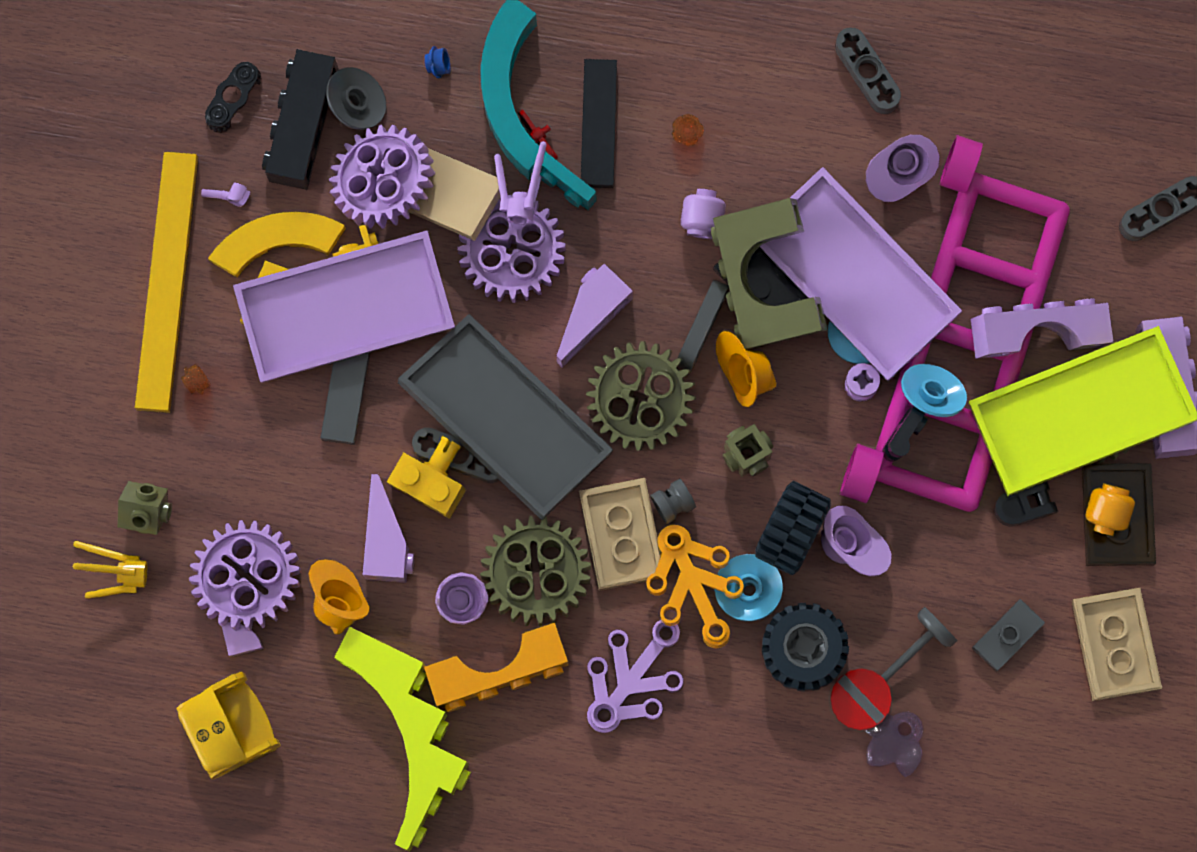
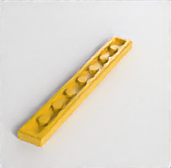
M164 152L135 401V409L138 411L170 413L198 165L197 154Z

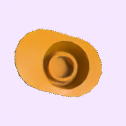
M723 331L718 335L716 340L718 362L730 382L739 403L742 406L750 407L754 404L758 395L773 390L777 385L770 362L763 352L745 349L741 341L733 333Z
M328 559L318 560L311 565L308 574L315 593L313 610L319 621L330 626L334 634H341L345 628L351 626L356 620L363 619L368 615L370 609L368 602L353 572L345 565Z

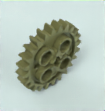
M646 341L640 342L638 350H635L632 342H629L626 345V353L619 347H615L614 354L616 358L613 359L608 355H604L603 360L606 363V367L594 366L596 372L600 374L599 378L588 379L591 384L596 386V389L586 392L587 396L595 398V403L587 406V409L597 410L599 413L592 419V422L603 421L604 425L600 433L603 434L611 430L613 433L610 442L614 443L621 437L623 438V448H628L631 442L635 441L636 450L640 451L643 448L644 441H646L652 450L656 448L657 438L663 445L668 444L667 433L674 437L680 435L675 427L677 424L688 426V422L682 417L683 414L694 413V410L686 406L687 401L696 400V396L687 394V389L695 386V382H685L684 377L691 371L690 369L681 371L678 369L683 360L682 358H677L673 361L669 360L672 354L671 349H667L662 355L659 354L660 344L655 343L651 350L648 351ZM628 365L634 366L638 371V379L633 384L626 383L622 377V372ZM651 367V376L644 390V394L648 395L649 399L640 403L636 424L632 425L630 420L638 403V398L634 396V391L642 389L646 369ZM660 375L666 376L670 381V389L666 394H659L654 388V381ZM618 397L625 399L628 403V411L624 416L616 415L612 408L614 400ZM650 407L657 409L660 413V421L654 427L648 425L644 419V413Z
M529 516L527 526H523L521 521L516 519V529L513 531L504 525L505 537L502 538L494 534L493 541L497 546L485 547L486 553L491 558L481 559L482 566L489 569L480 573L481 580L491 581L485 585L487 593L495 592L489 599L490 604L495 605L501 602L499 614L503 615L510 610L511 622H515L520 615L524 616L525 626L530 624L532 618H536L539 627H542L544 617L547 616L552 623H556V613L558 612L567 618L569 616L568 605L575 608L579 607V602L575 596L586 597L587 595L586 589L580 584H589L591 581L590 576L582 573L591 570L590 562L581 561L588 556V550H577L582 544V539L578 537L570 540L572 528L569 527L561 532L560 521L557 520L550 527L548 526L547 517L541 520L540 525H535L534 518ZM533 542L537 544L541 586L540 600H536L534 594L530 545ZM548 547H555L561 552L556 559L552 560L546 559L542 553ZM515 550H521L527 556L522 562L515 563L508 559L510 553ZM550 580H559L564 584L563 588L555 593L547 591L545 586ZM517 583H525L530 587L529 591L522 596H516L511 592V589Z

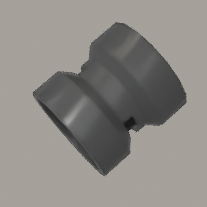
M680 478L672 482L670 488L665 492L658 490L650 495L656 510L666 524L676 520L678 513H688L696 508L690 492Z

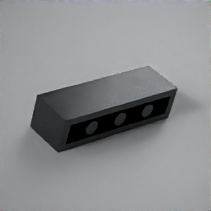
M297 49L294 60L289 59L286 68V78L289 79L286 90H281L278 99V109H281L279 120L273 121L270 131V139L273 140L271 151L265 152L262 162V170H265L269 182L308 190L329 108L326 96L327 84L331 76L338 71L335 57Z

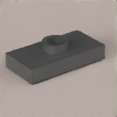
M1019 599L972 649L997 672L1045 622L1027 604Z

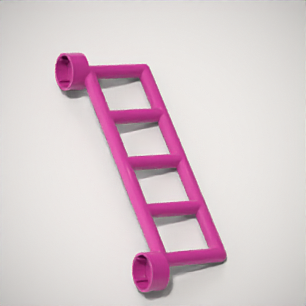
M956 135L946 159L939 185L958 191L931 279L947 294L955 266H959L1024 288L1025 291L1020 305L1033 304L1034 309H1040L1068 221L1070 208L1063 201L976 173L975 170L983 143ZM978 194L1047 217L1031 270L962 247ZM950 323L935 337L938 340L975 352L972 329ZM1034 327L1026 334L1019 352L1008 356L992 357L1002 361L993 391L1018 381ZM931 342L901 369L876 450L858 443L856 444L843 478L840 495L866 504L876 481L966 512H972L978 508L993 461L970 409L963 408L961 412L950 417H938L927 413L924 415L980 434L963 489L892 465L893 462L886 460L883 456V446L912 405L902 391V377L910 367L925 363Z

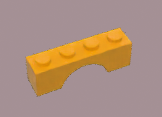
M552 623L522 633L521 646L516 658L499 671L490 673L475 671L467 667L457 656L425 666L424 669L437 708H445L446 712H452L465 707L466 700L477 696L479 701H484L498 696V689L511 686L512 690L528 686L531 684L530 678L542 674L544 679L558 676L564 673L563 667L569 665L556 625Z

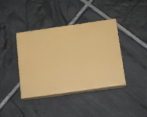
M429 149L428 154L434 160L430 166L435 171V175L427 178L432 182L433 187L423 189L424 193L428 196L427 200L418 199L416 201L420 210L410 208L408 212L475 241L500 199L498 179L491 174Z
M640 478L580 490L579 495L599 591L646 582L647 578L655 573L661 558L646 479Z
M1141 588L1077 598L1071 601L1092 701L1162 689Z

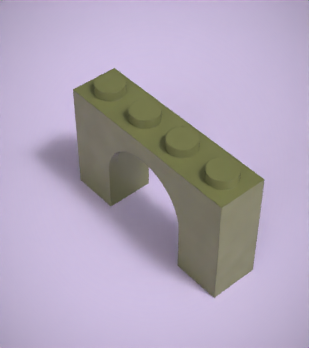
M787 198L713 218L714 227H711V236L714 245L720 247L722 259L718 261L722 278L728 280L730 292L726 293L727 303L730 311H735L738 324L734 325V332L745 349H754L828 330L820 297L772 306L761 301L753 293L748 282V264L752 255L760 246L772 240L804 232L797 199Z

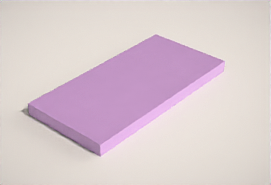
M822 167L790 197L797 199L804 232L769 241L760 246V248L808 298L820 297L824 315L877 371L889 381L962 313V310Z
M428 231L233 285L261 383L455 328Z

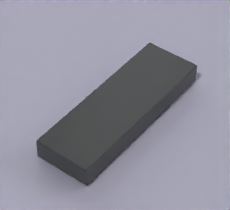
M370 352L333 363L320 437L322 441L355 445Z

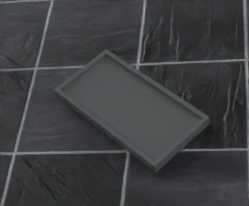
M470 314L398 378V384L541 520L548 516L612 454L613 449Z

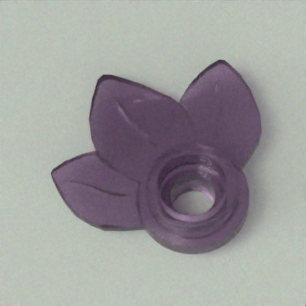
M901 712L895 716L888 714L881 724L873 729L864 730L873 737L867 748L866 757L868 765L884 766L894 762L904 777L911 775L917 769L923 756L919 741L923 736L924 726L916 714L912 712ZM904 722L911 726V733L908 736L900 732V726Z

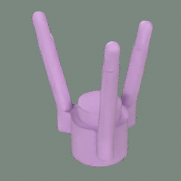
M544 141L539 146L528 193L514 192L510 199H508L501 156L499 154L494 156L501 198L500 211L507 212L506 219L510 223L518 225L533 223L535 201L542 178L540 172L546 149V142Z

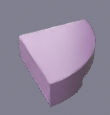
M227 622L222 627L229 657L264 649L259 637L252 630L248 631L244 625L240 624L237 631L233 630L231 622Z

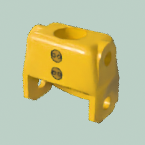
M243 672L232 674L211 685L199 695L185 701L176 708L179 720L211 780L219 778L245 764L254 762L281 746L279 740L274 737L264 708L254 692L245 683L248 679Z

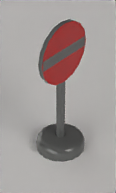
M926 607L919 611L917 617L928 631L881 676L872 670L863 668L850 670L842 675L833 686L830 698L832 711L837 719L848 728L860 731L873 729L885 720L890 713L892 705L891 689L887 681L933 637L945 647H951L958 641Z

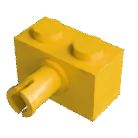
M442 436L429 462L425 461L424 463L403 452L387 483L396 490L450 519L466 492L463 485L447 477L448 474L446 473L461 446Z

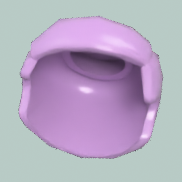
M460 572L451 574L440 583L436 592L435 603L440 615L447 621L465 625L475 621L482 615L488 603V594L484 583L475 575Z

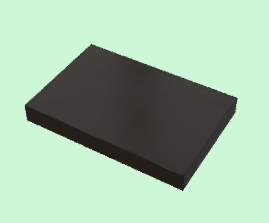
M1110 463L1083 466L1082 489L1086 566L1155 565L1156 548L1151 463ZM1103 483L1129 490V496L1135 501L1129 527L1123 531L1115 530L1114 536L1094 531L1095 524L1089 522L1085 517L1092 491L1096 488H1102Z

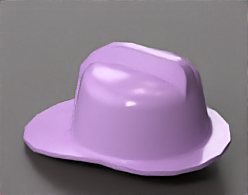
M908 135L893 142L879 152L868 165L866 184L869 191L875 198L884 202H895L904 198L925 184L936 173L940 157L937 147L930 139L922 135Z
M836 506L828 511L824 519L823 530L821 531V544L826 555L832 561L848 564L855 571L863 575L879 576L886 572L891 564V551L883 537L855 509L848 506Z

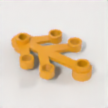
M669 525L662 529L658 535L657 543L662 555L655 573L647 578V589L654 596H660L666 592V578L675 560L679 567L680 575L668 604L661 608V621L667 626H675L680 622V610L689 590L705 624L702 630L704 642L711 648H722L730 639V629L725 621L717 619L702 585L724 592L730 599H737L743 594L744 584L739 577L730 576L725 578L693 566L688 554L708 560L714 568L722 569L730 561L729 551L723 546L711 548L692 541L689 532L684 527ZM672 536H677L681 539V542L676 546H672L668 543V539ZM720 552L726 558L723 562H716L713 559L714 554ZM653 580H661L663 582L662 588L658 590L653 589L650 586ZM737 583L740 589L735 593L729 592L727 590L728 584ZM668 610H674L677 613V617L673 620H668L664 617V614ZM712 627H720L723 633L719 637H713L709 633Z

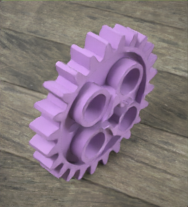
M379 125L377 134H373L367 128L366 137L363 139L357 134L354 135L356 144L352 146L345 143L344 146L348 151L346 155H336L341 164L331 166V169L337 175L329 178V182L335 187L330 190V193L336 199L334 203L348 219L352 218L357 225H361L364 222L370 229H372L375 222L384 229L389 219L396 226L398 225V216L401 214L406 219H409L408 209L413 208L419 211L420 207L416 201L418 199L427 200L428 196L424 193L423 189L433 187L432 182L427 178L435 175V171L430 166L434 160L428 154L429 149L416 134L411 135L407 128L399 131L395 125H392L388 132L382 125ZM405 160L401 166H398L400 162ZM366 186V188L359 193V191ZM396 190L392 196L388 197L391 192Z
M499 199L475 241L459 235V240L467 244L457 247L458 254L466 256L459 261L460 266L464 268L470 267L465 272L466 279L477 277L473 283L476 290L483 285L486 286V297H489L493 291H496L499 302L502 301L505 294H510L512 303H515L517 294L521 293L523 298L528 301V291L533 290L536 294L541 295V283L548 287L552 286L549 274L553 276L560 275V270L554 264H564V257L558 253L566 250L565 243L556 242L564 237L563 230H554L558 226L557 218L547 221L550 215L548 208L540 213L538 212V201H535L533 223L528 225L510 223L506 219L507 212L500 211L501 201ZM497 224H504L508 227L507 232L503 235H494L491 229ZM529 231H536L541 235L539 240L533 243L526 242L523 236ZM490 241L494 245L486 246L483 245V242ZM511 244H516L517 249H514L512 254H508L506 248H510ZM539 252L541 255L535 257L530 253ZM489 255H496L501 259L499 264L494 267L484 265L483 260ZM521 262H528L533 266L532 270L527 274H520L515 268Z
M240 520L238 530H233L229 523L225 525L226 534L221 535L217 530H213L216 539L213 543L206 539L202 540L207 548L205 552L195 550L194 553L201 561L200 563L190 564L191 569L197 572L198 575L189 577V581L191 584L199 586L192 590L191 593L195 598L203 597L197 605L201 610L210 607L206 615L210 620L219 615L218 623L222 627L231 620V627L235 631H237L241 622H244L248 631H251L253 621H257L264 628L265 617L269 616L276 622L278 620L275 613L277 609L284 612L288 611L284 603L285 599L296 600L290 588H298L301 585L298 580L292 578V576L301 574V569L298 566L292 565L299 558L296 553H289L293 548L290 541L281 544L284 536L280 531L271 537L272 528L268 524L260 531L257 521H253L250 529H247L244 522ZM242 546L252 547L248 557L243 559L236 557L238 549ZM227 556L245 573L250 572L254 580L268 590V594H262L246 578H241L234 568L222 561V558ZM270 566L277 568V573L272 579L264 580L261 578L265 568ZM222 571L229 572V578L224 584H214L216 574ZM246 592H253L255 594L252 603L246 606L239 605L241 595Z

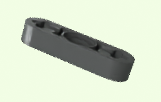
M856 28L843 29L836 39L835 50L871 107L880 114L893 112L898 107L901 98V92L864 34ZM847 38L851 42L857 41L855 49L860 57L854 63L852 61L855 60L856 54L851 47H843ZM870 63L875 66L877 74L873 78H864L860 75L858 68L862 64ZM881 79L884 80L880 84V88L883 91V93L885 95L889 93L892 94L889 104L885 100L881 102L878 101L880 91L877 88L876 84Z
M1187 177L1128 210L1119 223V230L1122 236L1130 241L1142 240L1197 208V195L1196 200L1193 196H1189L1181 204L1178 198L1184 195L1187 191V186L1191 190L1197 189V177ZM1158 201L1168 202L1172 206V214L1168 217L1158 215L1155 211V203ZM1148 214L1149 220L1142 224L1140 232L1137 228L1130 229L1128 227L1131 218L1136 222Z
M713 280L679 353L678 358L683 360L678 368L682 370L690 369L692 372L726 298V293L729 290L728 285Z
M433 428L418 430L412 439V446L416 455L426 461L430 460L435 449L429 448L427 452H423V447L419 442L420 440H427L428 436L433 437V442L436 445L439 444L441 437L444 436L449 441L464 447L454 436ZM469 452L468 460L465 463L455 464L451 462L448 469L487 483L500 481L492 472L490 475H487L485 467L475 463V470L469 469L475 460V456L471 452Z

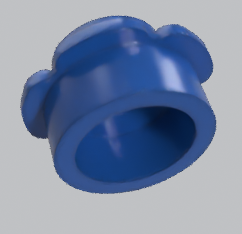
M433 46L429 54L425 55V66L429 74L433 73L438 79L442 75L450 73L451 64L446 48L437 49L436 46Z

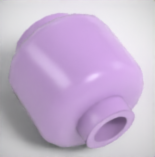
M697 189L696 194L685 197L681 215V226L687 230L688 236L712 239L711 227H714L713 218L723 216L726 208L725 202L716 198V191Z

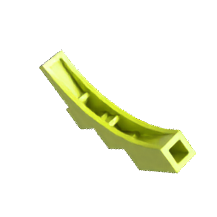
M349 627L334 658L363 677L380 694L392 711L403 736L409 762V796L405 819L395 845L410 852L413 846L419 848L426 835L427 829L423 825L428 815L434 816L443 800V797L438 795L440 790L442 789L454 795L456 789L462 791L471 774L470 771L466 770L469 764L467 761L433 745L435 739L438 741L442 740L449 722L445 721L447 717L446 712L412 696L414 690L420 692L427 679V675L424 672L425 664Z

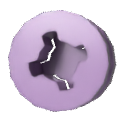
M866 363L857 364L847 374L844 383L845 391L853 400L859 402L867 401L876 394L880 384V375L872 365Z

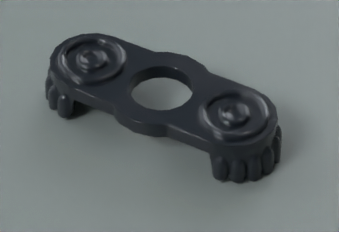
M241 62L237 64L228 78L218 85L216 95L205 112L206 124L210 130L222 133L227 131V128L230 129L232 118L247 103L248 94L255 84H261V73L252 63ZM228 87H237L241 90V97L237 102L227 103L223 100V92Z

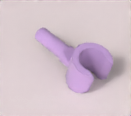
M233 183L229 192L202 189L201 192L202 197L227 200L237 207L245 205L250 195V191H247V188L239 183Z

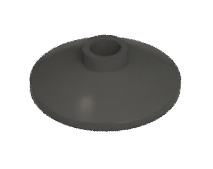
M347 67L338 70L329 79L326 88L327 101L333 114L343 124L354 129L366 130L367 128H373L382 120L386 111L385 95L379 83L369 73L358 68Z

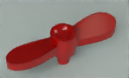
M523 109L518 112L521 121L531 131L529 135L535 143L546 142V152L554 159H558L559 157L545 140V134L551 128L548 125L542 129L540 127L536 128Z

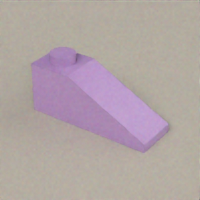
M605 264L598 270L595 267L592 268L581 280L583 284L580 286L557 353V364L562 368L633 299V291Z
M371 474L363 576L366 580L406 583L407 574H413L414 554L409 553L408 545L379 475Z

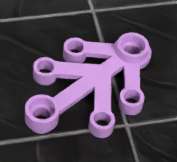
M661 620L656 622L652 631L653 640L630 670L626 651L628 645L627 634L622 630H614L609 634L608 645L613 650L618 684L610 697H608L605 675L608 671L607 662L601 657H594L587 665L588 673L592 677L595 701L588 708L587 719L589 725L595 731L600 733L611 732L618 727L621 720L641 717L655 720L661 716L663 707L661 702L655 698L647 699L644 704L621 706V704L630 694L667 690L674 693L682 688L683 677L677 671H669L664 676L642 678L663 648L676 644L680 635L678 625L667 626ZM669 628L673 633L672 637L669 640H663L659 635L661 629ZM622 635L625 639L624 644L620 647L614 646L611 641L613 636ZM594 662H601L604 665L602 673L595 674L592 672L591 666ZM669 676L678 677L680 683L677 687L671 688L667 685L666 680ZM649 703L658 705L659 711L656 715H649L646 712V706ZM601 710H608L611 718L607 722H601L597 717L598 713Z

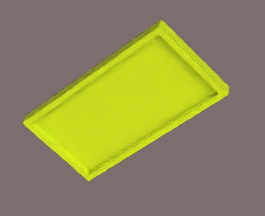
M1159 326L968 402L1007 496L1197 422V410Z

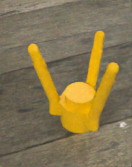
M79 541L74 542L73 545L76 548L123 561L119 562L118 566L74 563L73 569L117 574V583H123L122 586L86 592L85 598L90 599L120 593H137V587L145 588L148 564L147 561L140 560V556L126 555Z

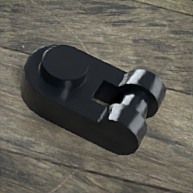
M914 405L910 406L883 446L882 452H884L883 456L886 460L890 462L897 461L909 452V438L913 433L918 435L928 421V418L924 416L925 412L919 410Z
M1045 481L1010 496H1007L1006 493L1002 494L994 506L997 520L1003 525L1012 527L1059 512L1056 503L1050 500L1048 482ZM1035 496L1038 507L1031 509L1027 497Z

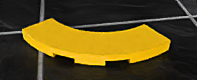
M282 212L257 218L236 229L214 249L208 260L238 278L251 262L261 255L268 253V250L277 247H305L320 251L329 256L346 227L331 218L313 213Z

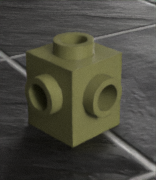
M755 424L746 429L744 426H741L727 435L728 440L725 441L724 446L726 453L722 456L732 472L737 470L741 477L750 473L753 477L769 467L767 462L771 459L773 444L764 431L759 432ZM745 449L753 452V456L747 460L741 454Z
M128 481L118 500L117 527L138 531L143 534L157 535L163 522L168 523L171 517L172 503L167 502L168 489L149 483L142 484Z

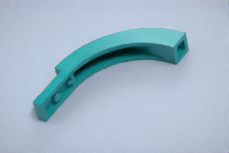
M506 0L493 20L486 37L481 61V89L485 113L497 144L513 166L530 180L539 145L526 132L515 112L511 99V79L518 53L525 40L537 26V17L535 12L519 0ZM545 151L540 172L541 180L552 188L555 185L565 192L564 197L575 207L579 208L582 205L589 211L597 201L596 191Z

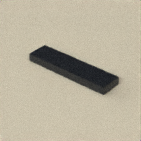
M584 59L581 180L591 188H614L617 60Z

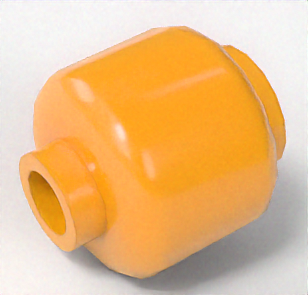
M1103 483L1102 488H1096L1092 491L1085 517L1089 522L1095 524L1094 531L1114 536L1115 530L1123 531L1129 527L1135 506L1134 499L1129 496V490Z

